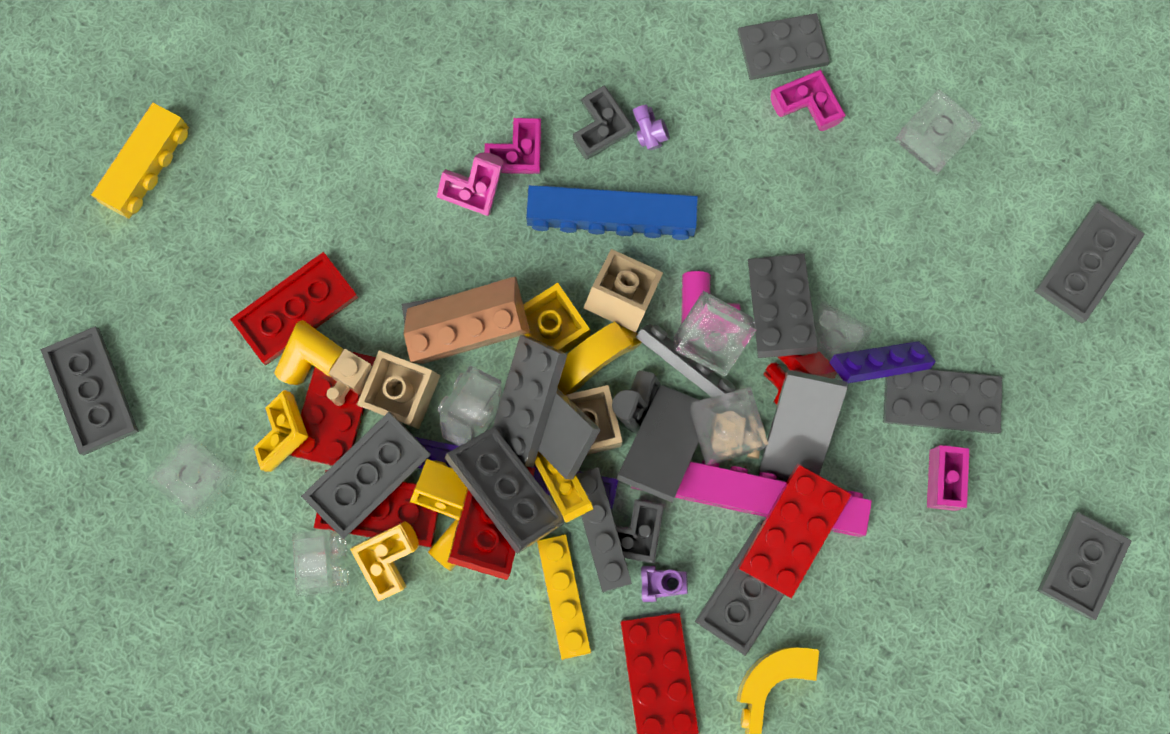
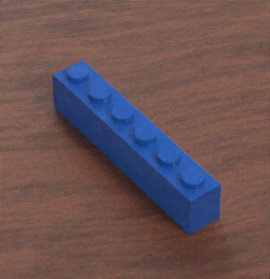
M529 185L526 220L527 226H532V229L537 231H547L549 227L560 228V231L566 233H574L577 229H584L595 235L604 234L605 231H615L619 236H632L633 233H644L645 237L659 238L662 234L672 235V238L676 240H686L689 236L694 237L698 196Z

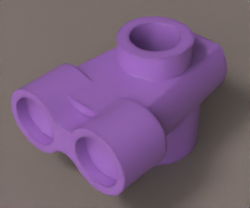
M641 105L633 109L636 122H638L641 129L637 131V137L641 146H646L648 150L662 147V142L670 139L664 120L659 119L655 121L652 107L647 105Z
M656 566L641 567L643 602H657L659 597L688 594L687 572L656 570ZM675 578L678 580L676 589H669L667 585L669 579Z

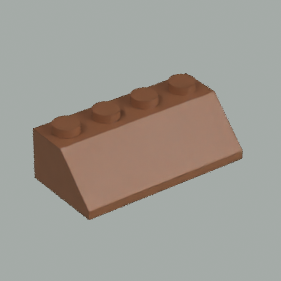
M511 277L407 308L403 334L410 362L425 364L519 337L520 335H526L530 333L517 278Z

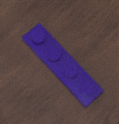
M920 341L834 354L829 363L841 379L849 384L929 370L936 361L930 355L928 349Z

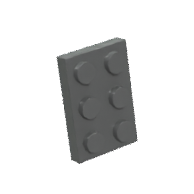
M817 13L738 28L737 32L750 80L829 65L830 60Z
M1079 512L1073 513L1037 591L1090 620H1096L1132 540Z

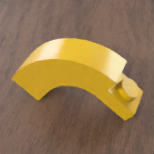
M613 322L591 335L568 353L557 388L564 395L572 394L580 389L607 364L637 348L642 343L636 338L637 332Z
M801 647L778 649L764 655L749 668L741 681L736 699L740 703H748V709H743L741 714V727L745 728V734H762L766 697L777 683L790 678L817 680L819 650Z

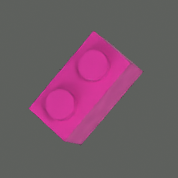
M939 445L929 450L927 508L951 511L967 508L969 448Z

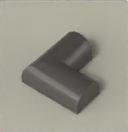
M605 85L581 98L582 104L594 120L591 124L573 133V141L585 160L634 132L633 126Z
M641 370L637 371L631 389L620 391L612 401V409L628 430L635 434L638 433L660 387V382L655 374Z
M635 499L630 528L616 526L626 559L654 564L664 504Z

